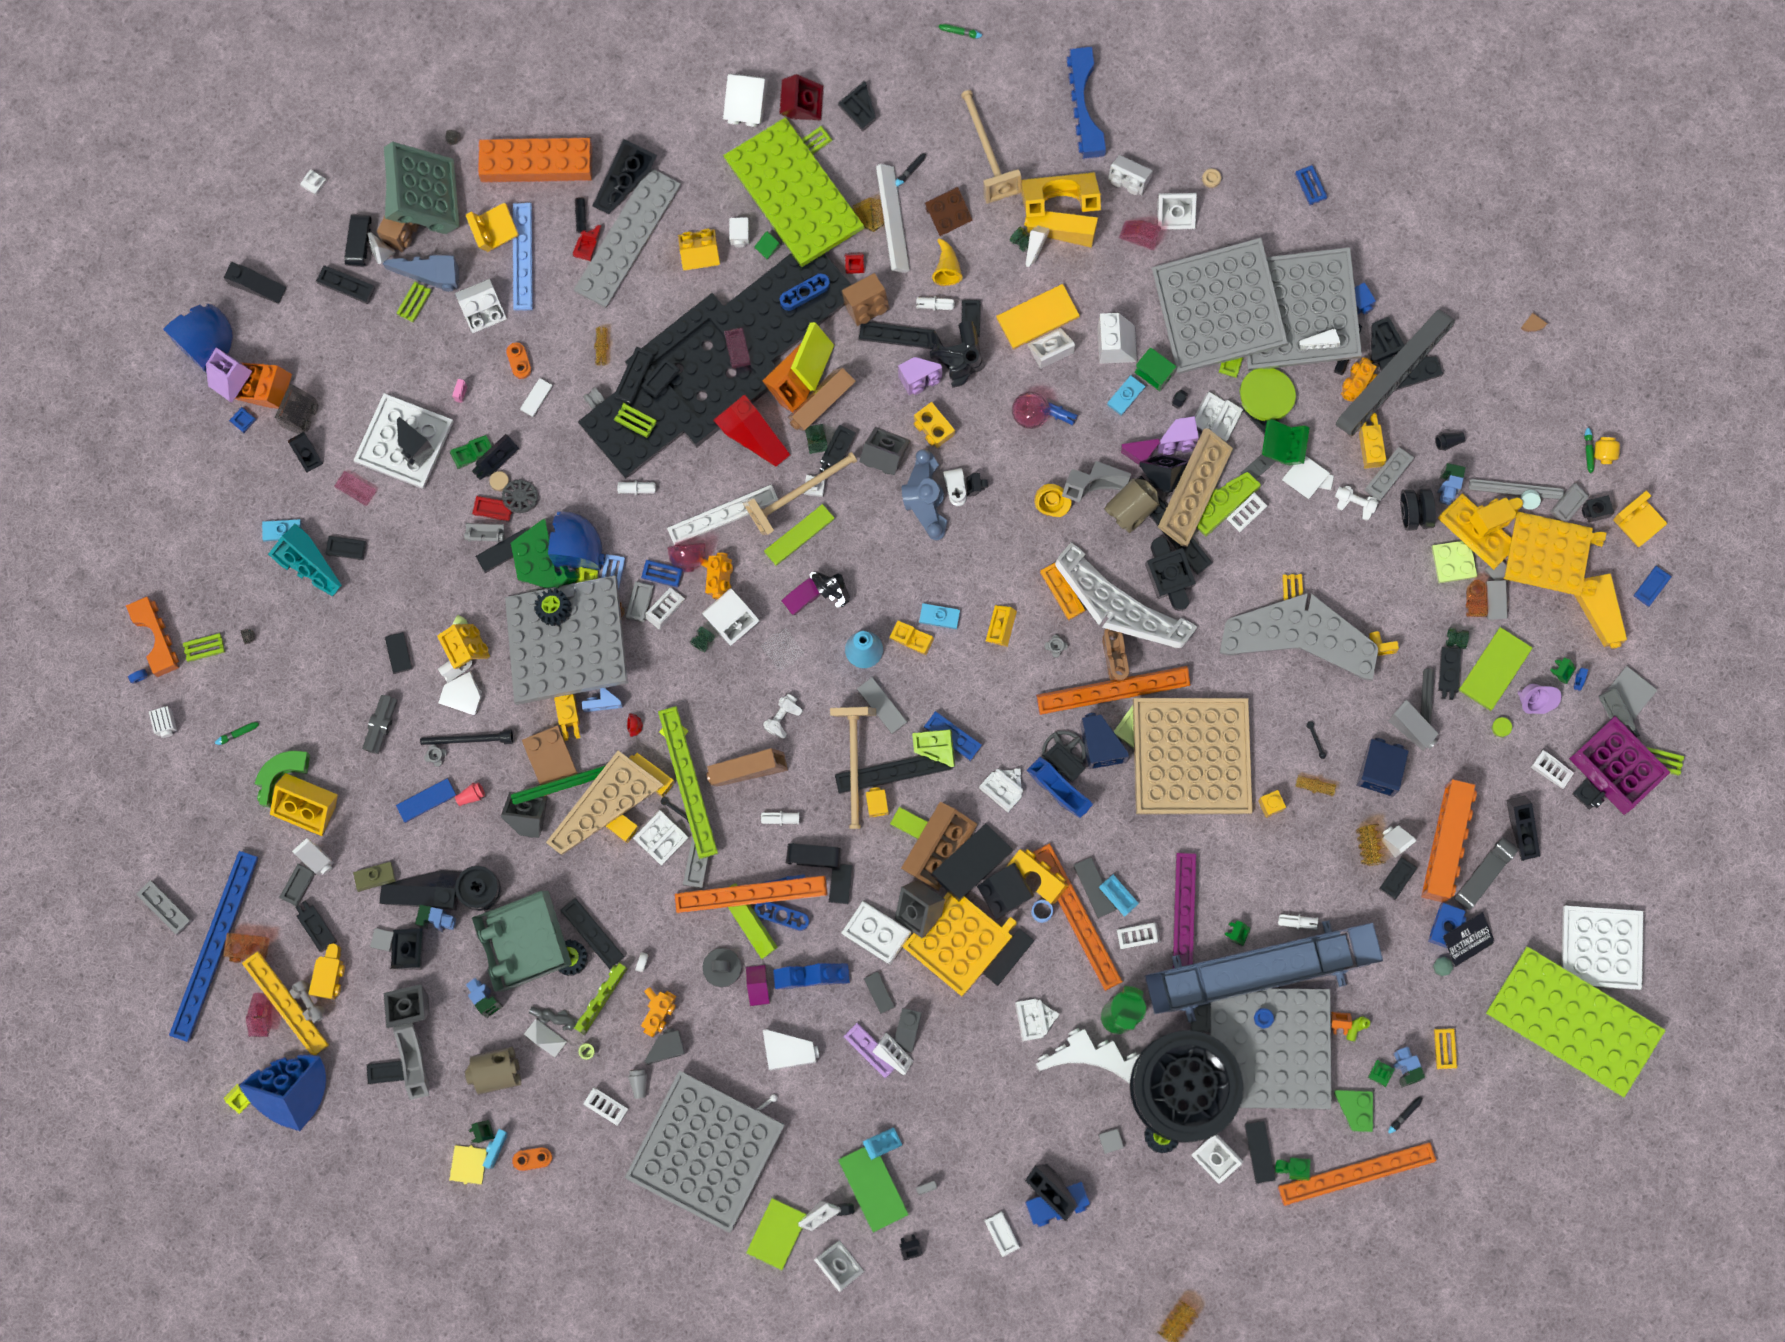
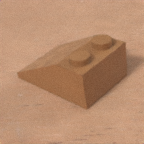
M558 725L522 740L540 785L578 774Z

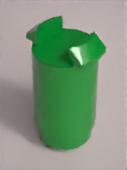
M1124 986L1123 992L1118 993L1104 1005L1101 1011V1022L1107 1031L1114 1034H1123L1135 1029V1026L1143 1020L1146 1014L1143 991L1136 987Z

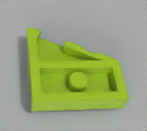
M951 729L912 733L914 753L942 762L950 767H955Z

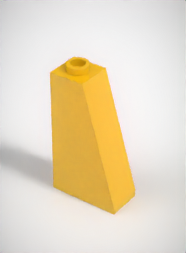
M1045 211V216L1026 218L1024 226H1027V233H1030L1036 226L1049 228L1048 238L1092 248L1098 218Z
M1611 574L1584 578V581H1598L1595 594L1591 595L1582 592L1580 596H1574L1603 646H1610V649L1621 647L1627 638Z

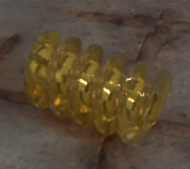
M1379 824L1366 825L1356 829V833L1361 834V836L1357 837V841L1363 842L1358 845L1359 849L1364 850L1359 854L1361 857H1365V859L1361 860L1363 865L1376 866L1386 864V861L1380 860L1385 854L1379 853V850L1384 847L1377 845L1378 842L1382 841V838L1376 837V835L1381 833V831L1375 830V827L1379 826Z
M1180 1299L1179 1301L1182 1306L1175 1305L1178 1312H1170L1173 1319H1165L1168 1326L1161 1325L1164 1332H1156L1168 1342H1179L1177 1337L1184 1338L1182 1330L1188 1332L1190 1330L1186 1324L1193 1325L1194 1322L1191 1317H1199L1193 1308Z

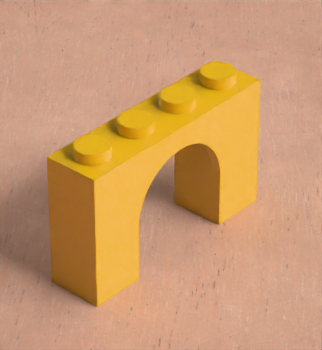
M1095 172L1021 180L1022 200L1026 218L1045 216L1044 202L1057 196L1076 198L1080 202L1082 212L1101 210L1100 191Z
M636 753L635 756L631 755L629 757L630 760L664 784V787L656 791L657 794L664 798L675 784L674 780L639 753ZM623 814L605 826L627 844L639 830V827Z

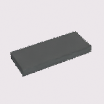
M1261 454L1241 474L1243 475L1248 472L1257 479L1276 461Z
M878 972L864 978L880 1014L895 1008Z

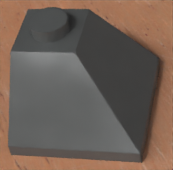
M509 792L501 818L520 836L539 838L543 829L547 797L542 796L515 805L511 799V794L514 792Z

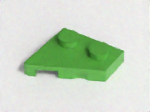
M1334 1090V1095L1351 1130L1373 1132V1092Z

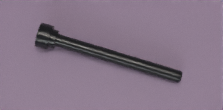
M504 729L496 734L421 737L420 744L500 741V743L506 745L513 744L512 729Z

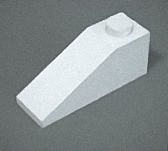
M308 838L292 851L318 876L321 874L326 875L332 869L331 865L334 864L326 853Z

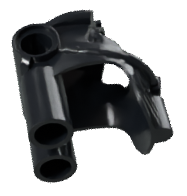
M965 321L958 324L962 342L959 345L944 347L935 331L927 334L929 349H931L930 357L943 362L950 369L949 377L953 381L951 382L952 388L964 385L972 373L980 372L984 368L977 330L973 321Z

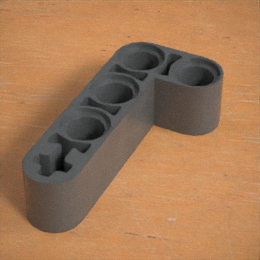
M1504 837L1499 839L1454 899L1470 911L1504 866L1515 856L1519 848Z

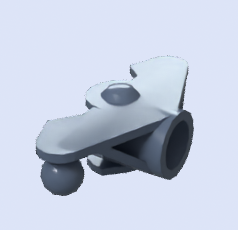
M921 449L916 453L915 466L908 483L902 485V497L905 509L907 511L913 510L929 537L938 541L944 537L948 522L937 511V507L944 500V491L932 478V475L939 467L938 462L929 450Z

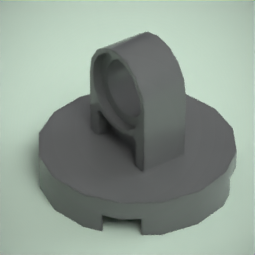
M725 948L715 949L708 953L702 965L703 975L706 980L713 986L720 988L729 987L735 983L740 977L742 969L738 956Z

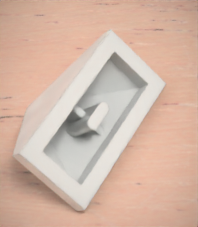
M371 232L367 233L371 251L378 264L383 263L396 253V251Z
M537 1019L533 1021L524 1033L525 1036L554 1058L567 1043Z
M820 1201L798 1223L799 1227L813 1231L839 1213L841 1209L835 1205Z

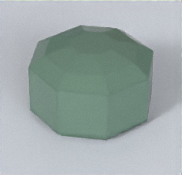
M1441 957L1436 959L1433 969L1437 975L1442 977L1451 973L1453 964L1450 959Z

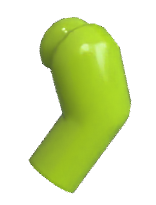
M1358 1017L1353 1020L1352 1029H1348L1346 1040L1356 1042L1357 1033L1369 1028L1370 1020L1366 1017Z

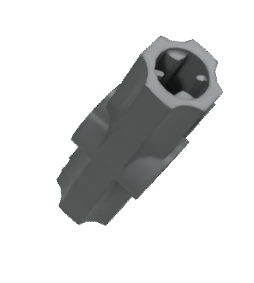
M387 695L380 696L375 713L371 715L368 722V733L362 747L363 750L379 754L385 735L389 733V725H392L391 718L398 701L397 699Z

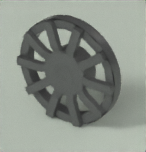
M521 479L510 481L502 491L503 504L512 512H528L537 503V490L530 482ZM505 493H509L512 496L505 497ZM534 494L535 498L529 497L527 495ZM512 499V502L509 505L506 500ZM527 500H531L533 503L529 505ZM514 504H517V505H518V509H517V508H514V507H512V506H513ZM525 504L527 506L521 509V505Z

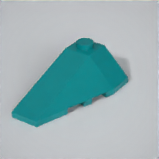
M294 524L284 533L268 553L281 567L286 570L291 567L298 571V577L301 579L304 577L310 578L313 586L331 596L342 586L310 536L297 524Z

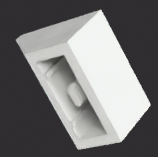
M1119 155L1110 167L1108 180L1116 187L1122 186L1127 188L1129 193L1142 196L1151 179L1153 170Z
M490 279L455 293L472 333L507 319Z
M731 588L702 612L704 617L730 646L759 622L749 607Z

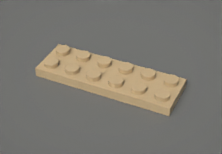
M1203 429L1158 525L1159 529L1184 547H1188L1233 450L1230 445L1210 429Z

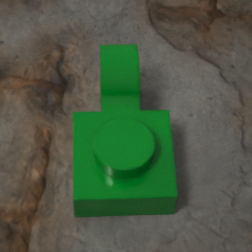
M1290 1158V1163L1284 1160H1276L1275 1173H1288L1289 1179L1309 1181L1310 1159Z

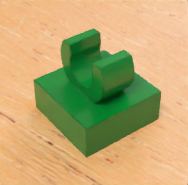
M561 566L562 573H554L556 580L553 582V585L558 589L564 585L574 584L580 576L577 571L570 572L567 566Z
M1570 659L1555 660L1559 668L1557 670L1551 668L1550 671L1562 683L1568 684L1576 667Z
M1236 921V923L1230 922L1228 925L1233 928L1232 933L1225 932V935L1236 944L1244 946L1251 928L1240 921Z
M1376 1060L1367 1078L1386 1087L1395 1069Z

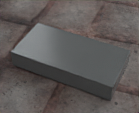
M297 864L279 898L294 906H298L315 873Z

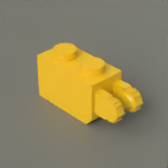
M1376 413L1370 417L1372 426H1367L1365 422L1359 431L1364 469L1383 467L1386 462L1381 425H1378Z
M1506 497L1501 500L1498 498L1494 499L1487 506L1481 505L1474 509V514L1469 520L1482 538L1508 526L1516 517L1517 511L1523 506V500L1520 498L1508 500Z
M575 694L555 697L558 722L562 728L564 741L569 740L567 727L571 726L574 727L576 739L580 738V719Z
M329 944L325 957L316 959L308 995L335 1000L336 996H339L341 991L339 979L344 975L345 965L340 960V952L342 951L341 947L337 944Z

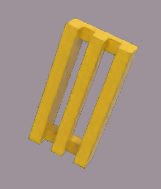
M1302 574L1282 575L1284 601L1288 600V579H1290L1291 598L1296 597L1295 579H1298V595H1303Z
M1434 1029L1436 1069H1457L1454 1029ZM1439 1033H1442L1444 1065H1441ZM1446 1033H1450L1452 1064L1449 1065Z

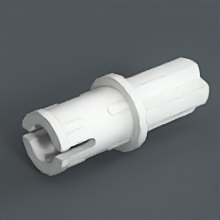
M936 296L934 298L917 297L916 307L917 309H933V311H936V309L952 310L954 308V299L936 298Z
M637 480L635 482H618V494H654L656 491V484L654 482H638Z
M782 810L780 812H763L761 814V823L780 824V826L782 824L799 825V812L790 813L782 812Z
M1280 914L1278 923L1280 926L1297 927L1298 930L1299 928L1317 930L1318 918L1304 917L1301 914L1298 916Z

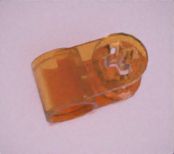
M1474 580L1468 585L1466 590V608H1468L1466 616L1487 617L1486 584L1482 580ZM1475 586H1477V589H1480L1478 593H1476V590H1473Z

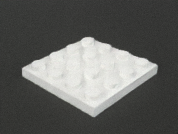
M383 394L353 461L424 489L454 421L390 395ZM398 417L402 418L424 436L434 449L420 467L415 463L413 465L409 464L400 453L402 450L398 446Z
M1563 906L1561 967L1594 987L1641 990L1643 911Z

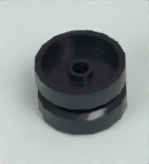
M1420 487L1417 493L1412 488L1402 489L1400 508L1405 530H1417L1419 524L1423 529L1434 528L1436 508L1431 488Z
M482 866L468 867L460 873L455 884L456 896L460 902L475 911L488 910L496 905L502 891L501 883L497 876ZM478 886H482V887L480 888V891L477 892V891H476V888H477Z

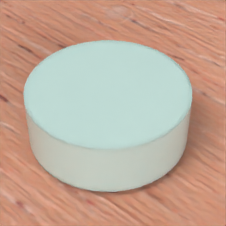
M1527 490L1521 495L1524 508L1531 510L1540 505V495L1537 491Z

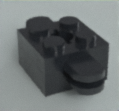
M1158 537L1154 539L1150 546L1154 558L1146 561L1147 572L1157 599L1168 596L1173 609L1183 611L1190 603L1186 589L1195 586V579L1183 548L1172 552L1168 540Z

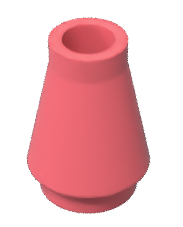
M479 782L476 784L472 783L456 795L455 800L459 806L482 800L485 792Z

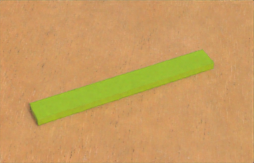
M677 706L658 711L698 857L703 859L717 855V848Z

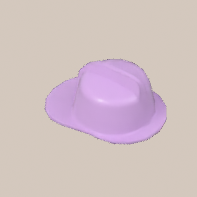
M1532 683L1523 690L1518 691L1523 711L1528 714H1545L1557 708L1561 702V692L1556 687Z

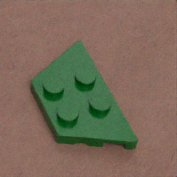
M542 519L512 541L511 547L518 581L549 589L554 588L553 582L556 578L554 576V565L548 555L549 537L546 521Z

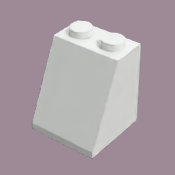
M728 74L723 119L728 120L727 123L739 124V121L746 122V126L757 127V124H761L769 78Z
M1120 313L1100 314L1097 327L1099 364L1137 362L1135 325Z

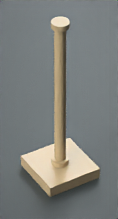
M964 91L961 94L962 99L966 101L995 176L983 180L986 204L1021 193V174L1019 169L1001 174L972 99V91Z
M852 452L848 453L846 458L765 509L760 508L754 498L748 499L742 504L760 533L768 535L774 531L767 520L769 514L850 463H856L857 459Z
M830 708V716L847 717V720H850L851 825H849V829H861V825H859L857 720H859L860 716H876V708Z

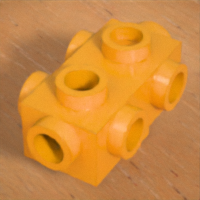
M1363 357L1361 361L1355 362L1351 367L1350 377L1342 384L1341 395L1345 400L1353 402L1378 375L1373 374L1377 366L1372 364L1371 360Z
M717 553L716 556H709L708 560L703 558L700 561V565L707 568L705 593L712 595L713 599L720 598L731 588L732 559L728 558L726 553Z
M649 987L644 992L651 1000L648 1004L650 1010L641 1027L645 1029L643 1033L654 1038L658 1032L661 1033L665 1028L667 1022L664 1020L667 1015L671 1016L675 1010L676 1005L674 1003L677 996L668 991L665 994L659 992L656 995L651 987Z

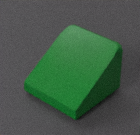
M766 231L754 248L768 260L780 248V243Z

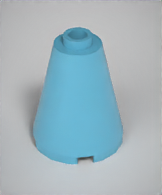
M859 631L847 640L845 654L848 661L854 666L870 668L875 666L881 659L883 645L880 638L874 633Z

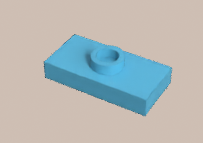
M1130 375L1108 401L1107 405L1122 416L1145 389V386Z
M301 520L262 522V540L264 542L278 541L294 524L301 528Z
M922 603L919 623L957 629L960 610Z
M1114 874L1099 886L1100 890L1124 917L1139 904Z
M894 1127L863 1141L871 1160L902 1146Z
M499 1129L494 1141L489 1142L486 1149L488 1154L483 1163L484 1167L493 1169L508 1136V1132Z

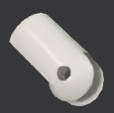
M472 660L458 669H453L450 661L437 669L444 676L447 683L468 670L472 666Z

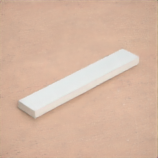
M879 164L876 166L891 269L892 271L906 273L909 271L894 167Z
M772 484L668 527L667 529L674 546L748 516L749 513L742 504L748 499L754 498L759 507L765 509L778 500Z

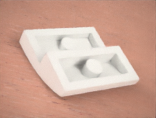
M1207 392L1195 414L1197 429L1200 431L1210 429L1223 441L1227 442L1243 409L1228 400L1224 401L1214 394Z
M658 810L632 838L662 865L689 837L662 811Z

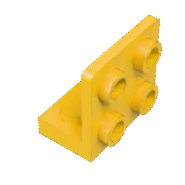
M505 203L481 215H477L472 211L466 214L478 247L486 252L519 236Z
M1647 490L1613 519L1637 547H1641L1667 525V522L1649 504L1648 499L1651 495Z
M453 624L437 635L453 669L460 668L472 659H488L490 657L488 647L482 641L480 631L474 624Z

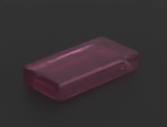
M743 328L724 331L732 369L751 365Z
M346 471L342 473L334 485L336 489L365 506L368 505L376 493V489Z

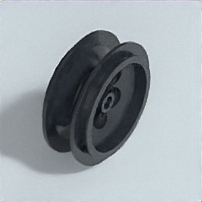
M1183 1030L1169 1033L1154 1040L1137 1057L1131 1071L1130 1097L1136 1114L1149 1130L1170 1141L1190 1143L1209 1139L1217 1135L1232 1122L1242 1102L1243 1077L1236 1058L1222 1042L1206 1033ZM1191 1061L1198 1065L1196 1072H1192L1189 1069ZM1171 1066L1178 1068L1179 1073L1176 1077L1170 1074ZM1205 1076L1209 1077L1212 1081L1210 1087L1203 1085V1078ZM1185 1081L1188 1082V1086L1190 1087L1189 1091H1186V1087L1184 1086ZM1166 1085H1170L1173 1089L1171 1096H1167L1164 1093ZM1200 1095L1206 1099V1104L1203 1107L1197 1103V1098ZM1180 1100L1185 1101L1187 1104L1185 1111H1181L1178 1108Z

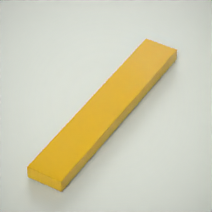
M259 951L242 962L243 966L311 1055L318 1054L329 1045L311 1020L306 1021L302 1014L304 1010L292 997L291 993Z

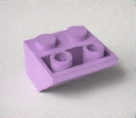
M215 348L206 363L208 386L232 403L252 371L218 348Z
M913 357L898 365V377L908 395H917L924 391L926 386L930 385L932 387L940 382V379H942V366L935 362Z
M1195 416L1176 419L1160 440L1157 450L1158 454L1172 455L1174 451H1182V453L1193 451L1199 438Z

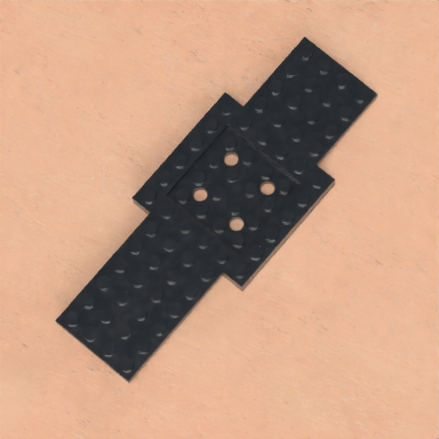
M790 253L726 305L723 306L713 293L709 294L642 347V349L654 353V357L641 385L665 358L674 365H682L684 367L683 371L675 376L657 399L645 391L641 385L632 405L615 399L613 397L614 392L581 418L578 424L625 479L683 433L696 448L720 430L714 419L738 399L746 395L753 404L769 391L763 380L776 368L773 362L804 338L810 322H816L819 326L843 307L845 302L842 290L852 284L825 254L801 267L792 253ZM817 274L828 276L830 286L826 292L793 310L788 311L781 307L780 296L784 292ZM818 280V285L823 287L825 281ZM810 284L813 288V292H815L816 286L813 287V284ZM802 288L799 293L801 296H808L810 290ZM795 292V293H794V295H795L794 298H797V301H798L799 299H798L797 294H796V292ZM785 298V303L792 304V299ZM704 342H711L713 344L710 350H704L702 345ZM631 357L625 361L626 366H628ZM734 369L736 375L733 378L727 377L725 375L727 370ZM698 393H706L707 398L704 401H699L696 398ZM623 403L657 421L648 438L614 420L618 415V411L621 410ZM625 410L627 414L641 420L642 422L648 425H651V423ZM623 416L621 417V419L644 431L648 430Z

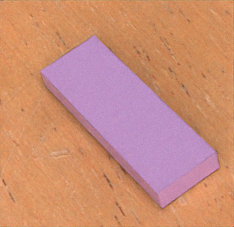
M858 1023L843 1036L885 1079L895 1069L872 1052L878 1043Z

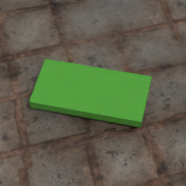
M863 1147L838 1160L873 1233L909 1215L881 1156L871 1160L866 1148Z

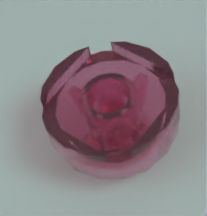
M1027 391L1020 394L1014 400L1012 415L1018 425L1026 429H1036L1041 427L1049 418L1050 405L1048 400L1040 393Z
M705 543L669 546L668 556L670 562L676 568L683 569V572L695 571L694 568L704 562L706 556Z

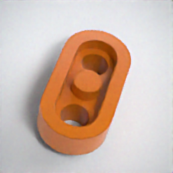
M512 343L507 347L506 351L512 372L516 378L525 379L531 373L526 350L522 344ZM518 349L519 352L517 354H514L513 350ZM520 366H524L522 371L518 370Z
M546 1148L522 1150L514 1154L512 1163L520 1171L545 1168L552 1162V1153ZM540 1154L545 1155L544 1161H539L538 1157ZM524 1157L526 1161L521 1165L519 1158Z

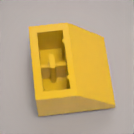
M702 229L700 232H684L678 235L683 271L720 265L715 229Z

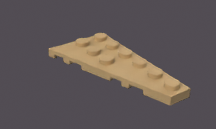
M617 751L547 840L546 844L561 855L565 854L664 787V784L620 751Z

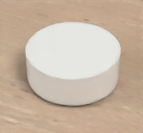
M641 952L635 971L643 972L648 958L647 953Z

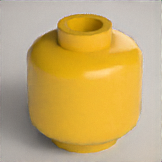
M1600 437V440L1595 442L1594 457L1597 460H1601V464H1612V461L1619 459L1620 443L1615 441L1616 438Z

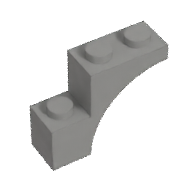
M1096 461L1090 475L1075 469L1071 470L1062 496L1080 503L1086 494L1094 490H1121L1129 482L1131 473Z
M413 1022L393 1027L401 1056L405 1088L409 1099L413 1100L429 1096V1080L423 1065V1049Z

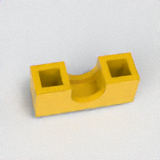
M1019 849L1007 866L1015 863L1024 879L1030 873L1037 872L1041 877V885L1036 892L1050 904H1055L1069 886L1065 883L1066 879L1059 873L1055 875L1051 872V867L1046 862L1041 861L1040 863L1036 860V855L1029 849H1026V851Z

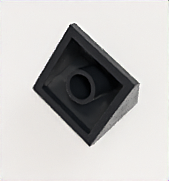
M423 928L393 930L391 969L421 970Z

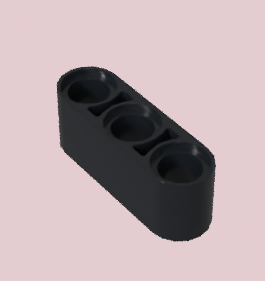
M351 214L344 256L346 266L365 267L366 265L364 259L367 258V241H369L367 233H370L369 225L372 224L370 215Z
M788 843L785 863L840 869L842 848Z

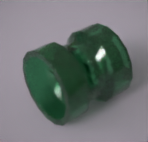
M1020 226L1012 234L1009 241L1014 245H1018L1019 249L1024 253L1028 250L1030 235Z
M700 626L697 630V635L692 637L689 643L705 653L708 649V642H713L715 635Z
M1449 627L1447 632L1449 639L1446 640V646L1453 647L1456 644L1459 649L1465 650L1468 644L1469 631L1462 630L1457 632L1455 628Z

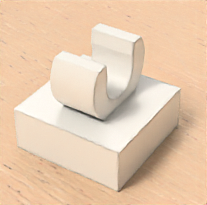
M310 170L300 185L317 196L327 180Z
M806 475L805 483L815 476ZM825 480L804 492V495L823 497Z

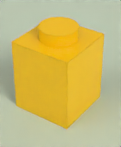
M880 787L869 789V792H866L869 818L889 815L885 789L881 790Z
M1278 790L1262 796L1258 800L1266 818L1280 813L1286 808Z

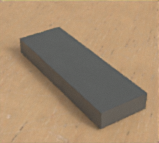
M1090 857L1073 865L1097 918L1116 911L1113 903L1099 888L1103 881L1092 858Z

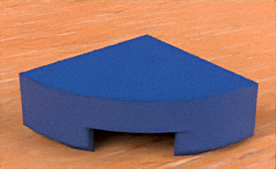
M1581 668L1577 671L1573 686L1574 690H1582L1588 669Z

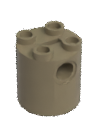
M1132 478L1106 504L1104 510L1117 520L1116 523L1122 529L1131 533L1160 505L1157 490L1146 480Z
M514 1047L470 1056V1064L465 1069L466 1081L468 1085L472 1084L475 1086L478 1095L522 1085L520 1074H517L520 1066L518 1058L515 1056Z

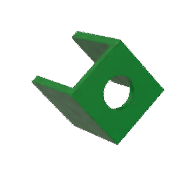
M1149 348L1136 364L1135 374L1158 391H1161L1175 374L1177 366L1154 349Z

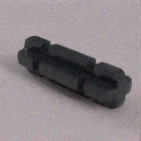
M578 197L575 198L576 231L578 234H581V232L586 231V211L584 198Z

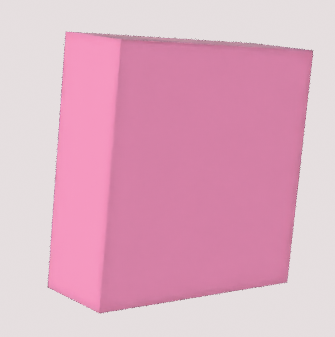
M457 380L452 395L454 400L460 403L463 402L468 387L464 380Z

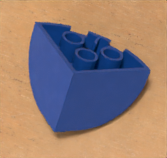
M207 304L205 307L198 305L190 308V313L185 316L180 314L163 328L175 345L206 374V363L215 348L228 354L233 337L232 328L227 317L213 304Z
M557 511V515L554 516L552 523L555 532L550 533L548 555L554 567L567 566L569 569L585 567L600 570L601 565H604L605 554H602V542L596 528L590 521L576 513Z
M298 1055L294 1059L287 1060L285 1057L270 1063L271 1066L262 1071L256 1070L239 1086L249 1102L264 1116L279 1125L301 1131L317 1111L325 1091V1067L321 1058L315 1055Z

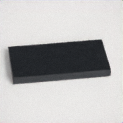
M984 824L934 870L931 876L960 902L1013 852V849L987 824Z

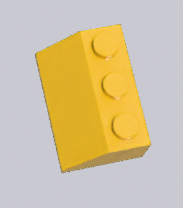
M285 773L275 785L270 815L323 836L335 810L338 794Z

